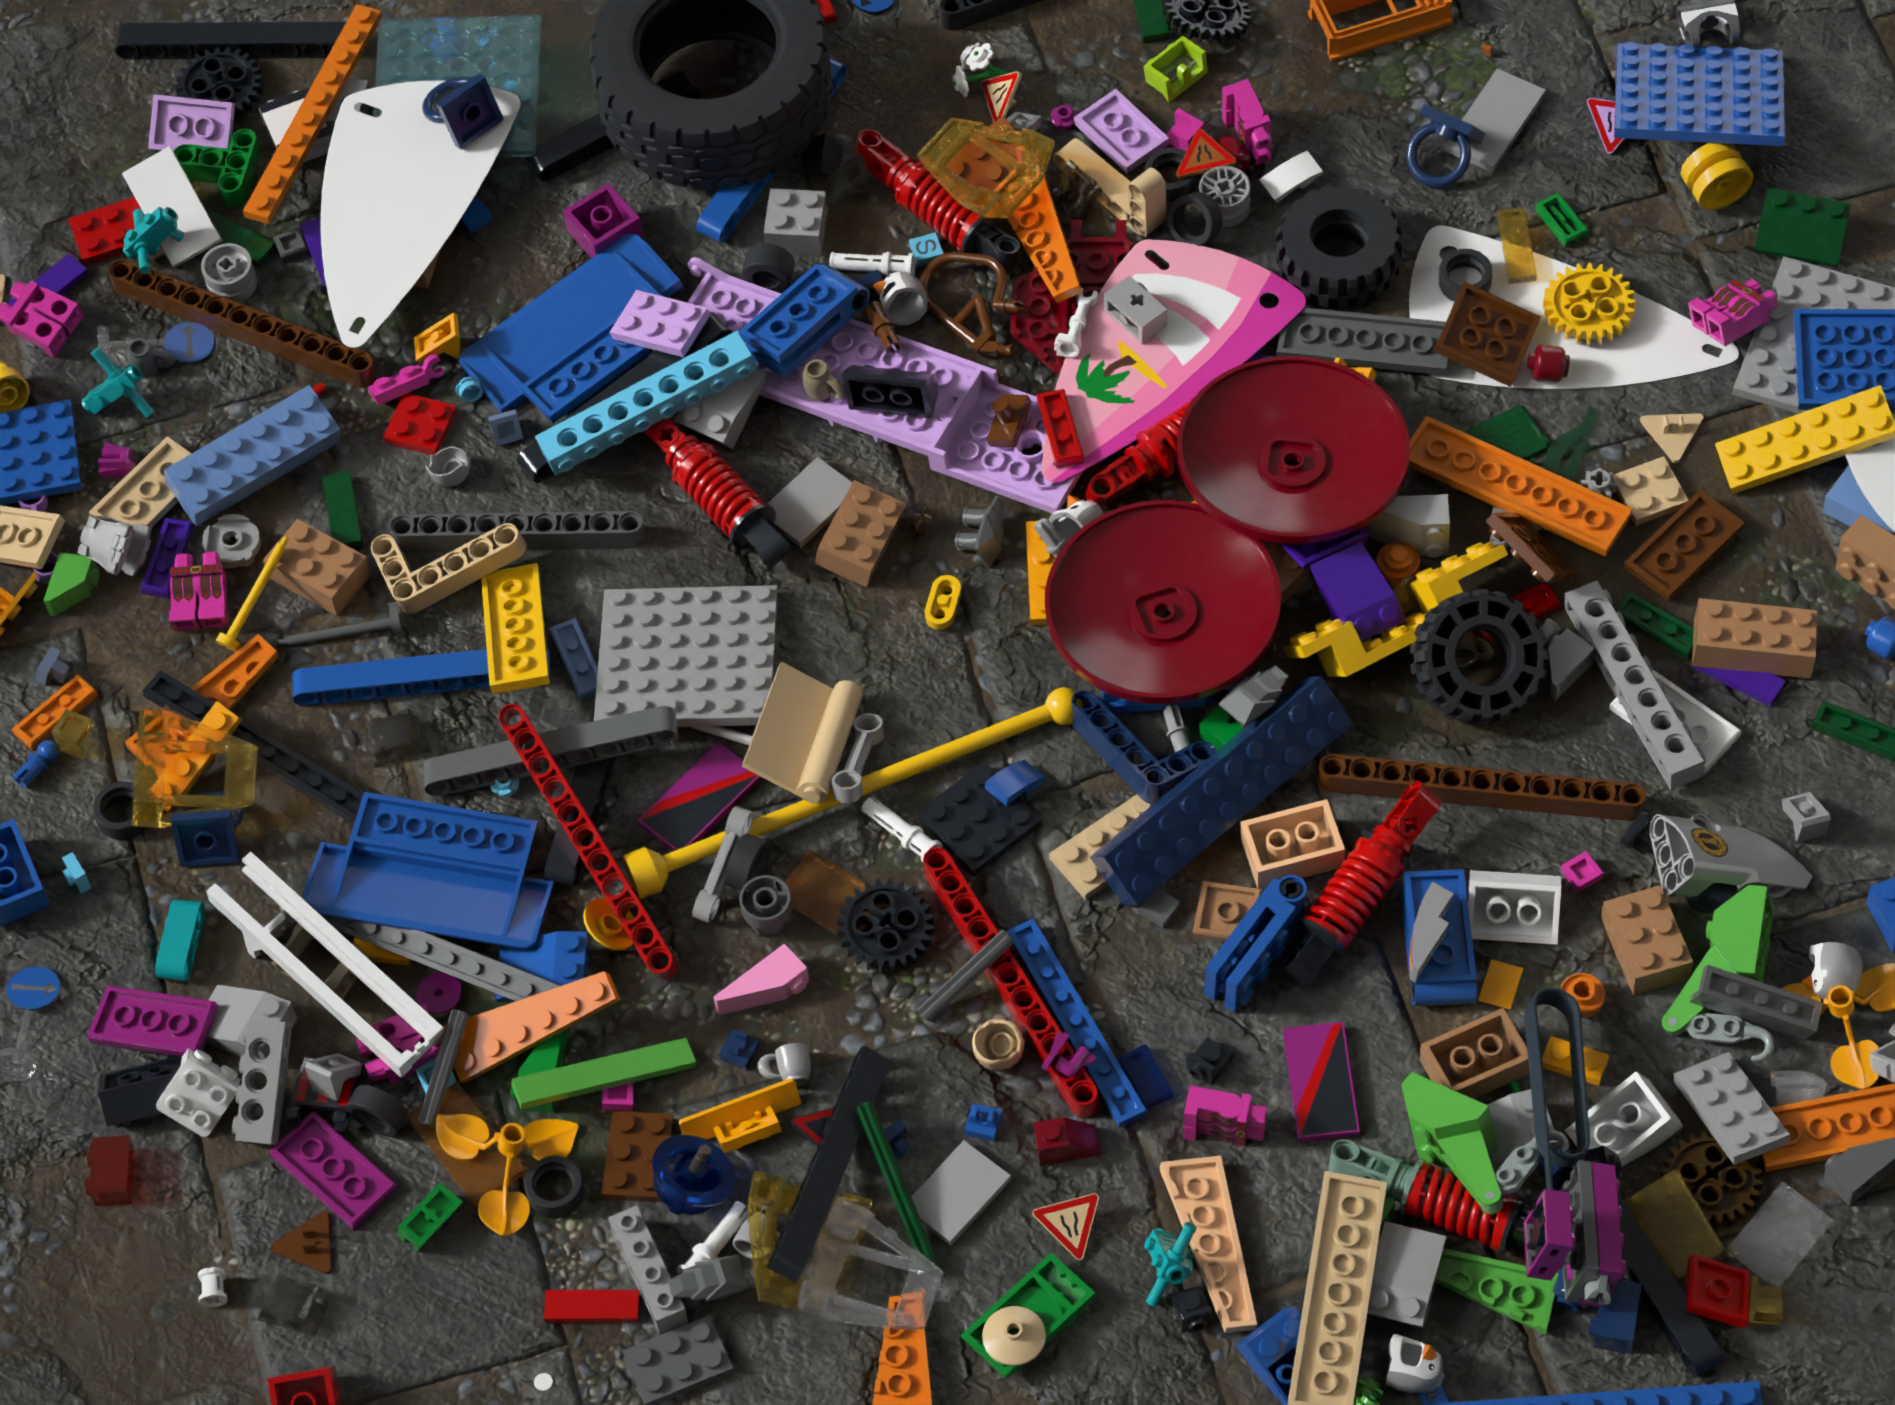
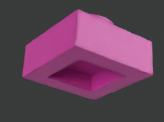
M1587 851L1561 865V872L1577 893L1603 879V871Z
M633 1083L602 1090L601 1110L632 1112Z

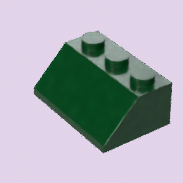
M1768 188L1754 252L1779 257L1784 256L1795 260L1838 268L1852 203Z

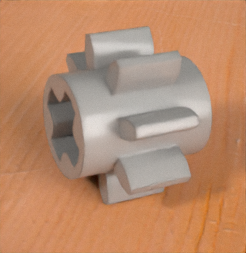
M1600 467L1592 472L1586 471V480H1581V486L1610 499L1612 493H1615L1617 489V483L1612 482L1613 473H1608Z

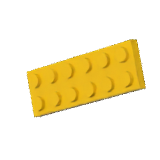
M1879 385L1717 442L1715 446L1731 492L1736 494L1844 456L1845 453H1853L1895 438V422L1882 387Z
M538 563L496 570L482 577L491 693H506L550 684Z

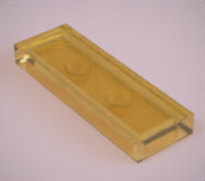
M1525 208L1497 210L1496 218L1508 284L1536 281L1537 273Z

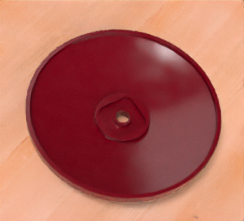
M1276 356L1236 366L1210 381L1198 392L1185 410L1180 423L1177 438V459L1180 474L1186 488L1195 501L1217 521L1239 533L1264 541L1303 544L1342 537L1366 526L1380 516L1395 500L1406 479L1410 459V440L1405 420L1394 401L1382 388L1363 374L1349 367L1324 359L1306 356ZM1290 460H1295L1300 464L1297 466H1289L1286 464V462Z
M1153 500L1122 506L1086 524L1071 537L1057 555L1050 569L1045 589L1047 627L1057 651L1069 667L1085 681L1108 694L1125 700L1150 704H1174L1204 698L1231 686L1254 668L1271 645L1277 631L1281 612L1279 577L1275 565L1262 543L1257 538L1239 533L1223 525L1209 515L1199 504L1175 500ZM1160 610H1168L1171 615L1166 618H1160L1156 616V613Z

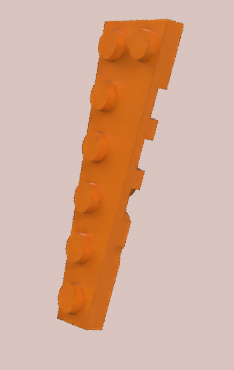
M1042 169L1008 183L993 194L1055 301L1059 303L1082 293L1075 266Z
M257 634L191 689L214 703L216 701L222 703L231 710L279 657L278 653L267 641ZM164 710L126 740L125 744L156 776L160 777L196 728Z
M603 971L469 1017L453 1065L460 1082L467 1083L619 1001L620 997L610 974Z

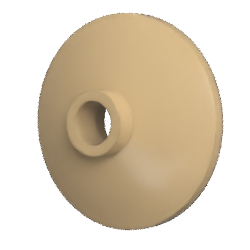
M1010 1306L996 1311L988 1318L983 1328L982 1338L985 1350L992 1359L1003 1365L1020 1366L1031 1362L1041 1353L1045 1345L1046 1332L1043 1322L1033 1311L1024 1307ZM1017 1328L1019 1332L1016 1335H1011L1008 1333V1330Z

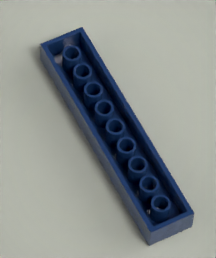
M1322 676L1305 677L1276 701L1271 708L1252 721L1091 855L1090 859L1123 905H1139L1354 723Z

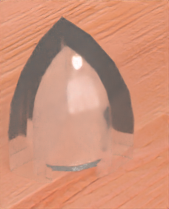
M1771 1071V1087H1776L1777 1089L1774 1107L1822 1098L1825 1095L1827 1083L1823 1078L1804 1071Z

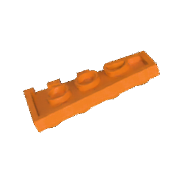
M921 1293L891 1296L887 1309L883 1333L884 1338L879 1356L877 1379L875 1380L872 1405H932Z

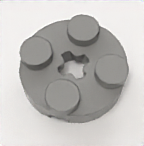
M229 514L218 518L217 523L212 527L209 525L206 528L202 543L205 552H218L223 568L247 567L254 562L255 556L260 550L261 537L258 528L250 522L249 518L239 514ZM231 537H236V544H225V542L231 540Z

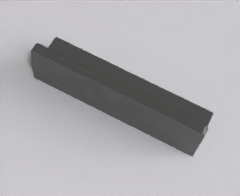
M1711 965L1704 967L1699 990L1690 999V1002L1726 1015L1737 1016L1744 1021L1801 1040H1805L1817 1032L1823 1006L1822 1002Z

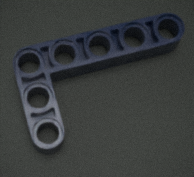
M1079 691L1072 697L1073 722L1071 725L1131 789L1148 804H1154L1216 752V748L1211 743L1199 741L1158 761L1094 693ZM1077 699L1083 702V708L1077 706Z

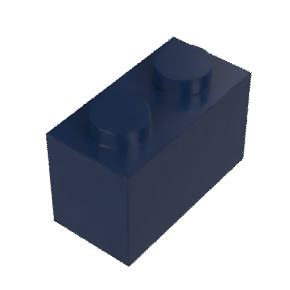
M1619 1280L1611 1295L1610 1304H1603L1601 1307L1593 1305V1307H1599L1598 1317L1591 1316L1589 1335L1595 1336L1593 1348L1631 1354L1642 1283Z

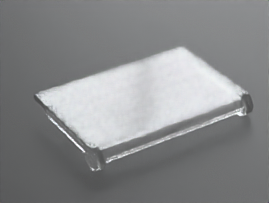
M1781 1182L1727 1247L1726 1253L1732 1258H1737L1765 1281L1770 1282L1779 1289L1834 1220L1789 1185Z

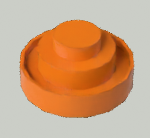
M1392 542L1386 544L1377 555L1378 569L1386 580L1393 583L1409 581L1416 576L1419 570L1420 556L1417 550L1408 543Z
M1573 974L1565 979L1560 989L1571 994L1578 1002L1581 1018L1595 1015L1604 1005L1605 990L1603 984L1598 978L1590 974Z

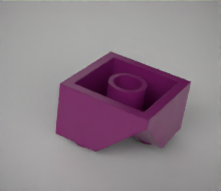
M609 183L563 211L567 231L591 258L623 235L636 234L643 238L640 217Z

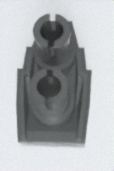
M998 496L994 498L992 504L987 509L965 508L962 515L963 524L966 527L980 526L978 533L958 532L955 536V547L957 550H976L987 568L991 567L1002 549L1001 540L1004 533L1003 520L1005 508Z
M1276 665L1263 672L1258 671L1251 677H1245L1219 703V706L1235 718L1238 724L1240 723L1242 727H1246L1276 703L1277 697L1282 693L1281 688L1287 681L1288 675Z
M738 1255L695 1262L694 1266L683 1269V1273L668 1280L673 1298H680L687 1309L696 1308L700 1304V1300L706 1299L707 1302L712 1300L724 1302L730 1295L749 1288Z

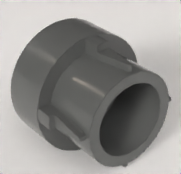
M762 875L749 880L740 892L739 902L743 918L751 925L757 936L759 934L765 936L775 935L781 932L785 926L788 927L792 911V901L788 886L781 879L770 875Z

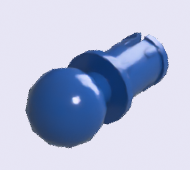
M52 740L41 742L37 748L38 755L30 753L28 756L29 760L12 775L14 781L18 785L22 782L21 787L26 789L42 771L46 772L48 770L45 763H52L58 759L61 751L59 745Z

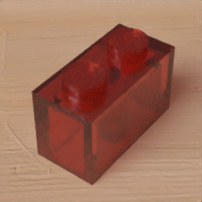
M129 1135L92 1138V1149L87 1150V1165L91 1168L90 1177H86L85 1189L87 1196L91 1195L95 1206L132 1204L135 1148Z

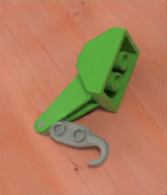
M1748 885L1714 910L1713 921H1708L1706 927V939H1710V949L1662 1018V1026L1669 1036L1676 1037L1683 1032H1688L1693 1039L1698 1041L1735 1044L1747 1039L1758 1038L1764 1041L1765 1049L1761 1054L1752 1056L1751 1060L1753 1062H1761L1772 1054L1774 1038L1767 1029L1754 1026L1737 1016L1709 1013L1711 1009L1690 1002L1691 996L1699 990L1703 969L1707 965L1764 983L1774 914V904L1767 886Z
M1411 1072L1401 1086L1418 1157L1441 1168L1449 1167L1483 1212L1487 1214L1499 1212L1503 1207L1502 1197L1505 1194L1517 1191L1537 1167L1540 1152L1537 1148L1536 1138L1534 1137L1527 1144L1516 1148L1494 1173L1489 1155L1497 1147L1489 1106ZM1548 1130L1549 1141H1559L1562 1146L1560 1153L1565 1154L1569 1148L1567 1137L1562 1132Z

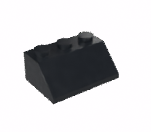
M852 365L842 373L848 407L851 410L924 418L933 417L939 394L936 374L926 371H904L898 368H876L870 365Z
M175 1056L101 1074L99 1077L98 1095L107 1127L115 1125L116 1128H121L132 1124L133 1120L141 1118L154 1120L163 1116V1113L157 1109L156 1104L180 1068L182 1057Z

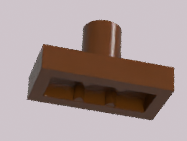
M1002 394L1001 398L993 402L992 409L995 412V416L987 437L990 447L1017 446L1032 402L1028 395Z

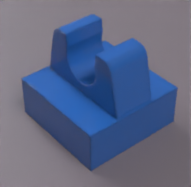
M973 1103L964 1130L965 1136L995 1142L1003 1111Z

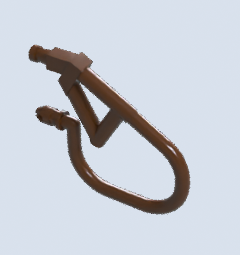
M963 252L945 253L932 260L926 266L920 278V282L927 292V310L966 341L979 356H1012L1014 353L1013 345H1003L995 341L996 335L985 299L977 293L955 318L936 305L928 294L930 279L940 266L949 262L984 264L992 267L998 277L992 307L996 310H1002L1004 313L1007 311L1020 313L1026 308L1024 303L1019 300L1004 298L1008 280L1006 270L1001 262L989 255ZM976 310L983 330L978 337L963 325Z

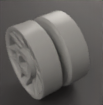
M1218 166L1210 169L1202 176L1199 183V192L1206 193L1220 206L1223 215L1222 227H1232L1244 221L1250 211V182L1245 173L1235 167ZM1200 209V213L1202 217L1205 219L1204 213Z
M232 243L221 244L210 249L203 257L201 270L209 292L238 303L247 300L254 293L257 287V277L250 254L245 248Z

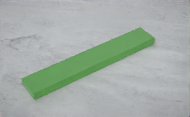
M682 1038L513 1078L511 1085L520 1108L525 1109L692 1069L696 1066V1060L687 1038Z

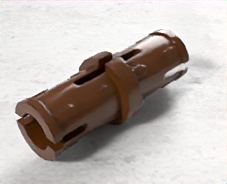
M877 301L871 302L875 312L872 311L869 304L865 307L864 312L873 325L872 331L874 335L880 338L887 354H895L891 344H894L899 352L903 344L894 331V323L890 318H887L881 303Z

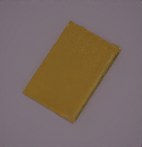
M1677 1169L1624 1200L1675 1280L1687 1274V1262L1691 1254L1712 1259L1726 1251Z

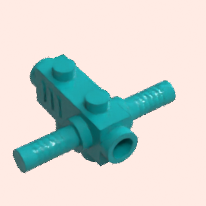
M158 207L151 214L147 213L145 216L141 209L133 211L135 228L127 231L124 238L123 251L130 259L134 260L138 257L139 271L142 274H148L151 271L149 255L154 256L158 252L160 243L169 236L180 242L184 238V232L177 229L178 215L170 207L165 209Z
M100 347L94 349L91 355L108 373V379L89 391L87 396L82 399L84 409L89 413L95 414L123 395L125 398H129L145 417L151 415L154 409L137 391V383L143 379L141 370L136 365L131 364L123 368L117 367Z
M1186 1222L1178 1239L1175 1235L1167 1233L1162 1228L1153 1229L1150 1236L1146 1239L1144 1248L1148 1250L1152 1258V1266L1156 1267V1275L1158 1277L1146 1299L1150 1306H1158L1169 1283L1183 1284L1185 1278L1190 1276L1194 1255L1192 1250L1187 1247L1197 1229L1194 1224Z

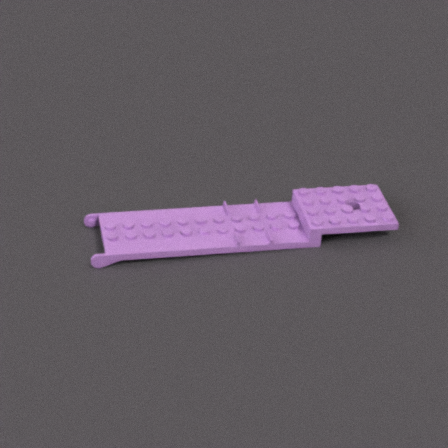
M693 257L688 262L690 273L696 277L701 276L704 278L687 303L706 307L709 312H715L732 332L738 331L739 333L744 326L781 295V293L730 276L699 258ZM854 319L850 320L785 379L754 360L757 368L769 373L759 395L827 419L831 426L838 423L871 435L875 442L882 439L928 456L931 470L1053 514L1055 511L1061 510L1068 495H1070L1083 473L1081 471L1061 482H1050L1044 478L1042 474V460L1046 431L1036 396L999 384L995 369L899 335L897 336L903 344L902 349L898 352L895 345L891 344L895 354H887L880 338L874 335L872 331L873 326ZM814 359L823 360L830 367L833 376L842 384L843 371L852 365H870L885 369L898 368L913 372L926 371L936 374L939 394L932 418L851 410L848 407L846 397L835 399L830 396L824 400H814L808 397L803 385V371L809 361ZM1002 394L1028 395L1032 401L1016 447H990L987 442L995 416L992 404L996 399L1001 398ZM1034 444L1042 447V450L1035 455L1022 454L1023 448H1031Z

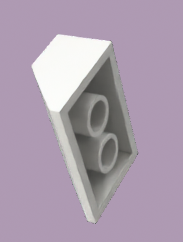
M1470 870L1468 909L1472 939L1557 945L1561 876Z

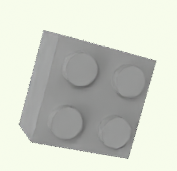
M770 188L764 227L765 243L783 247L791 254L821 256L828 213L825 191Z

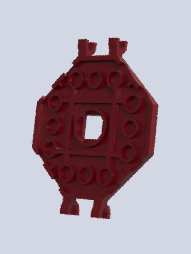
M1071 220L1070 238L1066 242L1081 288H1083L1084 297L1092 296L1094 290L1099 294L1111 274L1134 247V244L1127 239L1126 220H1115V237H1083L1082 220ZM1145 254L1146 258H1148L1152 263H1154L1157 267L1161 269V266H1159L1155 261H1153L1148 255ZM1034 265L1033 270L1022 278L1020 276L1012 282V300L1021 301L1025 304L1026 308L1020 313H1011L1010 332L1013 338L1059 376L1066 357L1057 355V350H1054V343L1059 333L1068 334L1070 330L1069 321L1075 315L1078 307L1076 295L1057 303Z

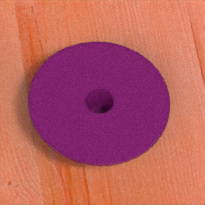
M446 973L431 974L420 982L416 991L417 1001L419 1005L425 1003L430 1013L447 1012L454 1008L461 998L460 983L455 977Z

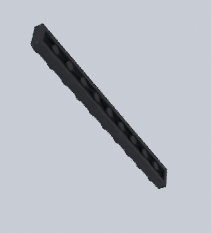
M161 670L142 690L143 697L194 728H197L215 704ZM243 720L225 742V747L354 825L363 796L362 792Z

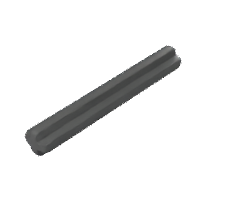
M1001 930L918 1007L917 1011L921 1017L929 1022L1014 943L1012 936L1005 930Z
M454 1009L450 1013L418 1118V1122L423 1126L434 1127L436 1125V1119L440 1112L468 1019V1014L464 1011Z

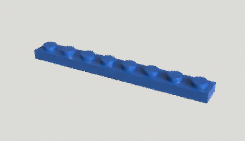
M1034 918L1007 930L1014 940L1013 948L1062 1032L1070 1035L1068 1042L1074 1052L1079 1046H1083L1096 1056L1095 1061L1084 1068L1095 1084L1100 1097L1119 1128L1124 1127L1146 1116L1144 1105Z

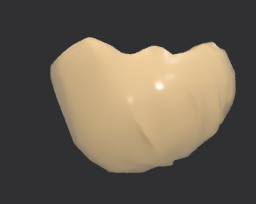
M995 1018L988 1020L973 1035L972 1047L975 1058L989 1070L1001 1071L1011 1068L1018 1063L1024 1052L1025 1040L1022 1037V1032L1013 1021Z

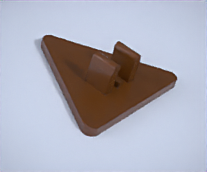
M320 1212L271 1244V1252L321 1273L329 1274L331 1272V1249L328 1212Z

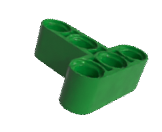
M250 129L236 131L232 136L228 149L192 144H182L174 149V153L189 180L218 184L222 200L227 207L238 208L246 202L261 155L255 132Z

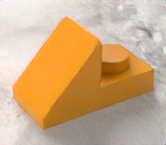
M453 312L414 337L416 361L424 364L425 359L429 355H440L443 352L459 359L460 337L456 313Z

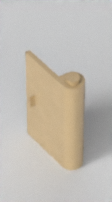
M781 662L742 767L794 793L807 802L820 803L825 801L832 785V777L838 768L863 697V689L857 683L847 680L840 681L834 688H831Z

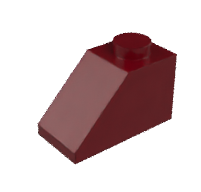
M1065 1117L1033 1123L1034 1139L1040 1166L1101 1155L1095 1125Z

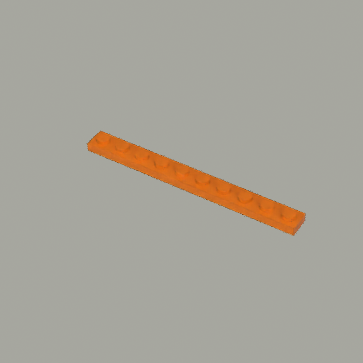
M359 4L355 5L243 210L245 218L270 225L382 19L381 10Z

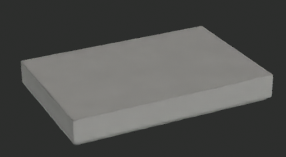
M817 457L767 503L776 512L773 527L802 548L834 518L852 482Z
M963 1140L911 1197L922 1224L951 1246L1011 1181V1175Z

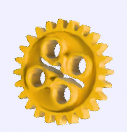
M1578 263L1576 271L1566 267L1565 275L1557 272L1556 281L1550 280L1549 288H1545L1543 298L1544 317L1549 318V326L1556 325V334L1565 332V340L1572 336L1576 337V344L1581 339H1586L1587 345L1591 344L1592 339H1596L1599 344H1602L1603 337L1613 341V334L1616 333L1621 336L1623 327L1629 328L1630 319L1634 318L1636 300H1634V290H1629L1630 282H1622L1623 274H1618L1614 277V268H1610L1607 272L1603 271V264H1600L1597 269H1593L1592 264L1588 263L1587 268L1583 269Z

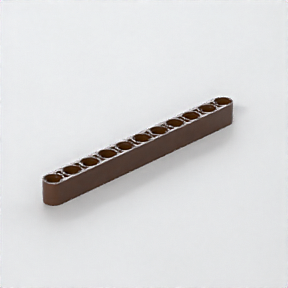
M115 260L108 268L113 288L116 293L360 388L373 385L377 379L373 359L365 351L348 347L334 339L151 269L148 274H142L139 271V264L129 260Z
M1338 754L1324 756L1319 764V784L1324 790L1335 793L1401 799L1403 792L1408 786L1418 780H1424L1427 782L1422 784L1441 803L1634 821L1645 811V789L1639 784L1630 782ZM1334 771V772H1337L1338 774L1330 775V774H1328V772ZM1364 774L1367 775V777L1361 778L1357 775ZM1389 777H1394V778H1397V780L1391 781V780H1388L1387 778H1389ZM1448 783H1455V784H1457V785H1456V786H1448V785H1446V784H1448ZM1477 786H1485L1487 788L1478 789ZM1507 789H1515L1517 791L1509 792ZM1541 791H1542V792H1545V793H1547V794H1546V795H1539V794H1537V792H1541ZM1572 794V795H1576L1577 797H1576V798H1570V797H1567L1566 795ZM1598 797H1603V798H1606L1607 800H1606V801H1600V800H1598V799H1596V798H1598ZM1628 800H1633V801H1636L1637 803H1636V804H1631V803H1628L1627 801H1628Z

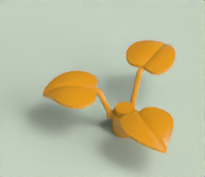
M1895 963L1879 965L1863 972L1856 992L1851 991L1846 986L1838 985L1831 988L1828 992V998L1823 1000L1821 1014L1829 1007L1833 1016L1843 1018L1850 1045L1841 1046L1834 1051L1830 1062L1832 1072L1842 1083L1861 1090L1872 1087L1880 1077V1075L1872 1071L1870 1064V1053L1879 1047L1871 1040H1862L1855 1044L1849 1016L1854 1011V1001L1862 1006L1869 1003L1870 1007L1878 1012H1888L1895 1009ZM1793 983L1781 988L1821 1002V998L1802 983Z
M438 1114L436 1119L438 1140L444 1151L451 1157L462 1161H470L477 1156L479 1149L487 1150L496 1142H498L499 1151L507 1157L503 1192L498 1190L488 1191L480 1198L478 1204V1214L482 1222L500 1236H510L521 1230L527 1222L530 1212L529 1201L523 1193H508L513 1157L517 1156L521 1152L522 1147H524L525 1150L532 1149V1154L536 1160L555 1155L567 1158L572 1150L579 1127L577 1123L559 1119L536 1120L526 1125L525 1128L517 1123H508L502 1127L500 1133L496 1132L494 1137L488 1141L489 1129L486 1123L479 1117L469 1114Z

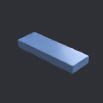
M574 618L550 627V635L579 700L582 701L595 696L598 666L577 619Z

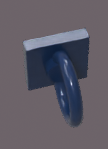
M480 73L473 78L457 77L442 82L426 95L422 104L424 116L431 122L445 124L455 146L460 150L504 120L486 78ZM456 89L451 94H449L441 101L436 103L439 112L433 110V105L438 98H440L443 94Z
M1424 104L1419 115L1432 123L1422 126L1411 137L1406 151L1407 165L1411 174L1420 183L1435 188L1446 187L1457 182L1469 167L1471 146L1468 138L1482 143L1486 133L1474 125ZM1433 133L1458 143L1460 147V159L1457 166L1449 174L1440 177L1425 173L1417 160V152L1421 142Z
M205 792L186 799L178 806L175 813L171 815V826L180 867L239 863L240 852L235 829L243 819L244 808L236 797L224 792ZM210 803L224 804L231 808L229 810L190 812L198 806Z

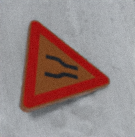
M1198 129L1176 174L1178 178H1184L1205 173L1215 167L1234 166L1237 162L1229 152L1204 130Z

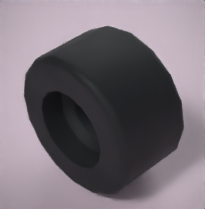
M769 243L756 244L750 247L746 253L742 268V278L744 281L781 293L791 284L795 259L790 252L778 245Z

